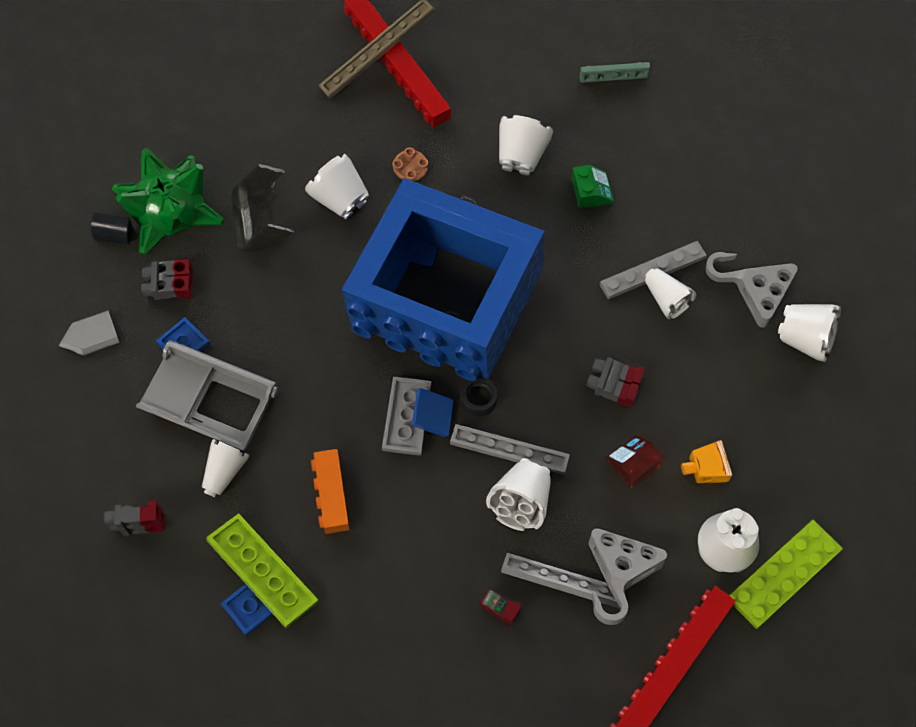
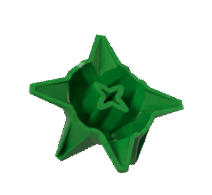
M145 148L141 150V180L138 183L113 185L112 191L117 194V202L141 227L139 253L146 255L165 236L174 235L184 229H189L193 225H222L224 218L204 203V169L201 164L195 165L196 158L189 155L174 169H169L152 151Z

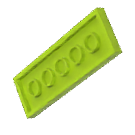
M239 513L206 537L207 542L286 629L318 603V599Z
M812 520L729 595L736 600L733 606L758 629L843 548L822 527Z

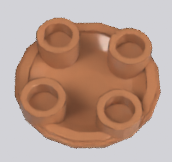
M408 147L395 157L392 164L393 170L398 178L402 180L405 178L416 181L427 172L428 160L422 153Z

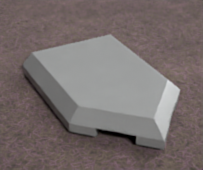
M109 310L72 323L60 342L59 347L72 350L84 356L120 343Z

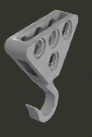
M724 252L712 254L708 258L705 267L709 278L716 282L736 283L757 325L766 327L797 272V266L790 263L719 273L713 268V263L735 260L737 254Z
M594 529L588 545L609 589L620 607V612L617 614L606 613L602 609L601 602L595 591L591 595L594 605L593 611L597 619L602 623L616 625L624 620L628 611L624 590L660 570L664 565L667 553L663 549L605 530ZM605 537H610L611 539H613V541H610V540H607V539H603V538H605ZM623 544H631L633 548L625 546ZM644 550H650L653 554L644 552Z

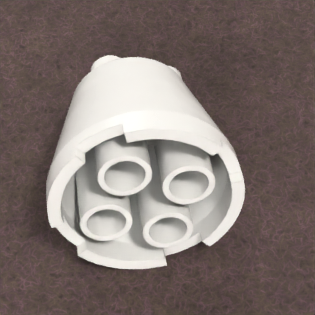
M514 115L512 119H507L506 116H503L499 125V163L503 165L502 169L512 172L513 169L518 170L520 174L529 176L530 172H533L547 148L552 138L553 129L551 127L545 128L540 124V121L529 117Z
M346 154L342 158L336 156L318 171L319 173L314 178V182L312 180L309 181L305 187V191L312 198L345 219L353 214V209L356 207L360 209L367 202L365 199L369 196L352 161Z
M833 304L786 305L784 310L786 318L784 323H780L778 329L781 341L818 361L826 362L825 354H830L838 329L837 317H840L841 307Z
M526 458L521 459L491 488L486 498L487 507L493 510L499 522L510 528L524 531L525 528L538 529L546 517L551 484L550 470Z
M738 508L713 515L704 522L698 533V547L702 559L707 565L719 572L738 573L745 570L753 563L759 552L758 525L751 515Z

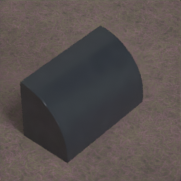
M93 212L91 221L93 239L129 245L134 230L129 218Z

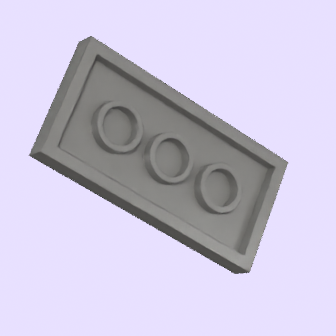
M393 377L382 451L421 456L425 430L412 426L417 390L422 388L431 391V381Z

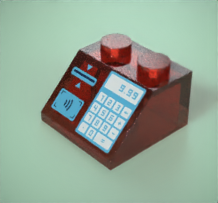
M635 435L605 459L628 486L632 488L660 467L664 457L651 442Z

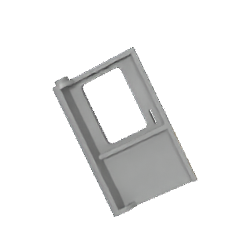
M169 340L163 350V360L143 398L137 403L136 407L244 451L271 398H275L279 389L276 387L277 383ZM212 382H218L260 400L245 431H240L197 413Z

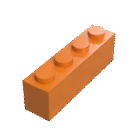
M338 450L314 452V460H311L312 471H316L317 478H313L315 490H319L320 496L316 497L317 508L322 511V516H318L320 528H324L325 534L348 531L349 523Z

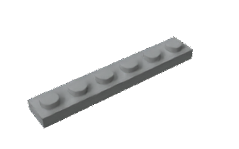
M695 241L600 281V286L609 300L646 284L645 275L651 269L655 270L658 268L666 274H670L705 259L706 253L699 242Z
M455 424L450 440L451 445L514 462H520L521 459L526 458L540 466L547 467L551 472L562 475L565 474L570 455Z
M510 553L506 554L501 570L502 573L592 600V592L595 591L601 603L620 608L606 582Z

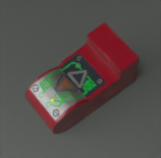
M487 590L479 604L484 610L511 627L521 611L520 604L501 597L492 590Z

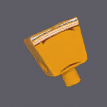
M722 440L693 450L689 457L690 462L681 464L683 475L694 473L697 483L729 482L732 476Z

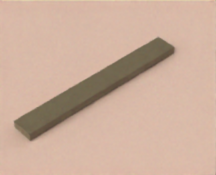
M420 0L319 84V88L329 99L334 97L431 16L435 9L426 0Z

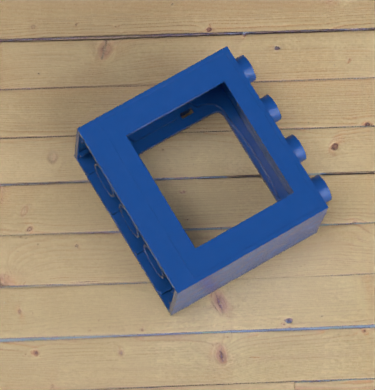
M404 178L342 288L346 312L349 316L352 331L364 338H371L373 334L385 338V343L398 352H405L407 348L419 352L420 358L432 366L439 367L443 362L456 367L455 372L466 380L475 381L477 376L489 379L543 270L544 231ZM421 242H426L439 249L497 271L471 324L395 294Z

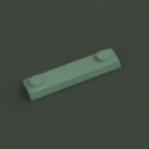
M638 62L581 67L579 79L583 83L648 78L650 63Z

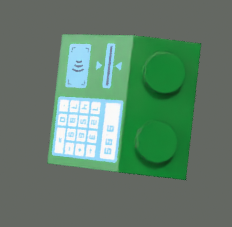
M592 165L573 167L571 181L579 209L614 204L606 171Z

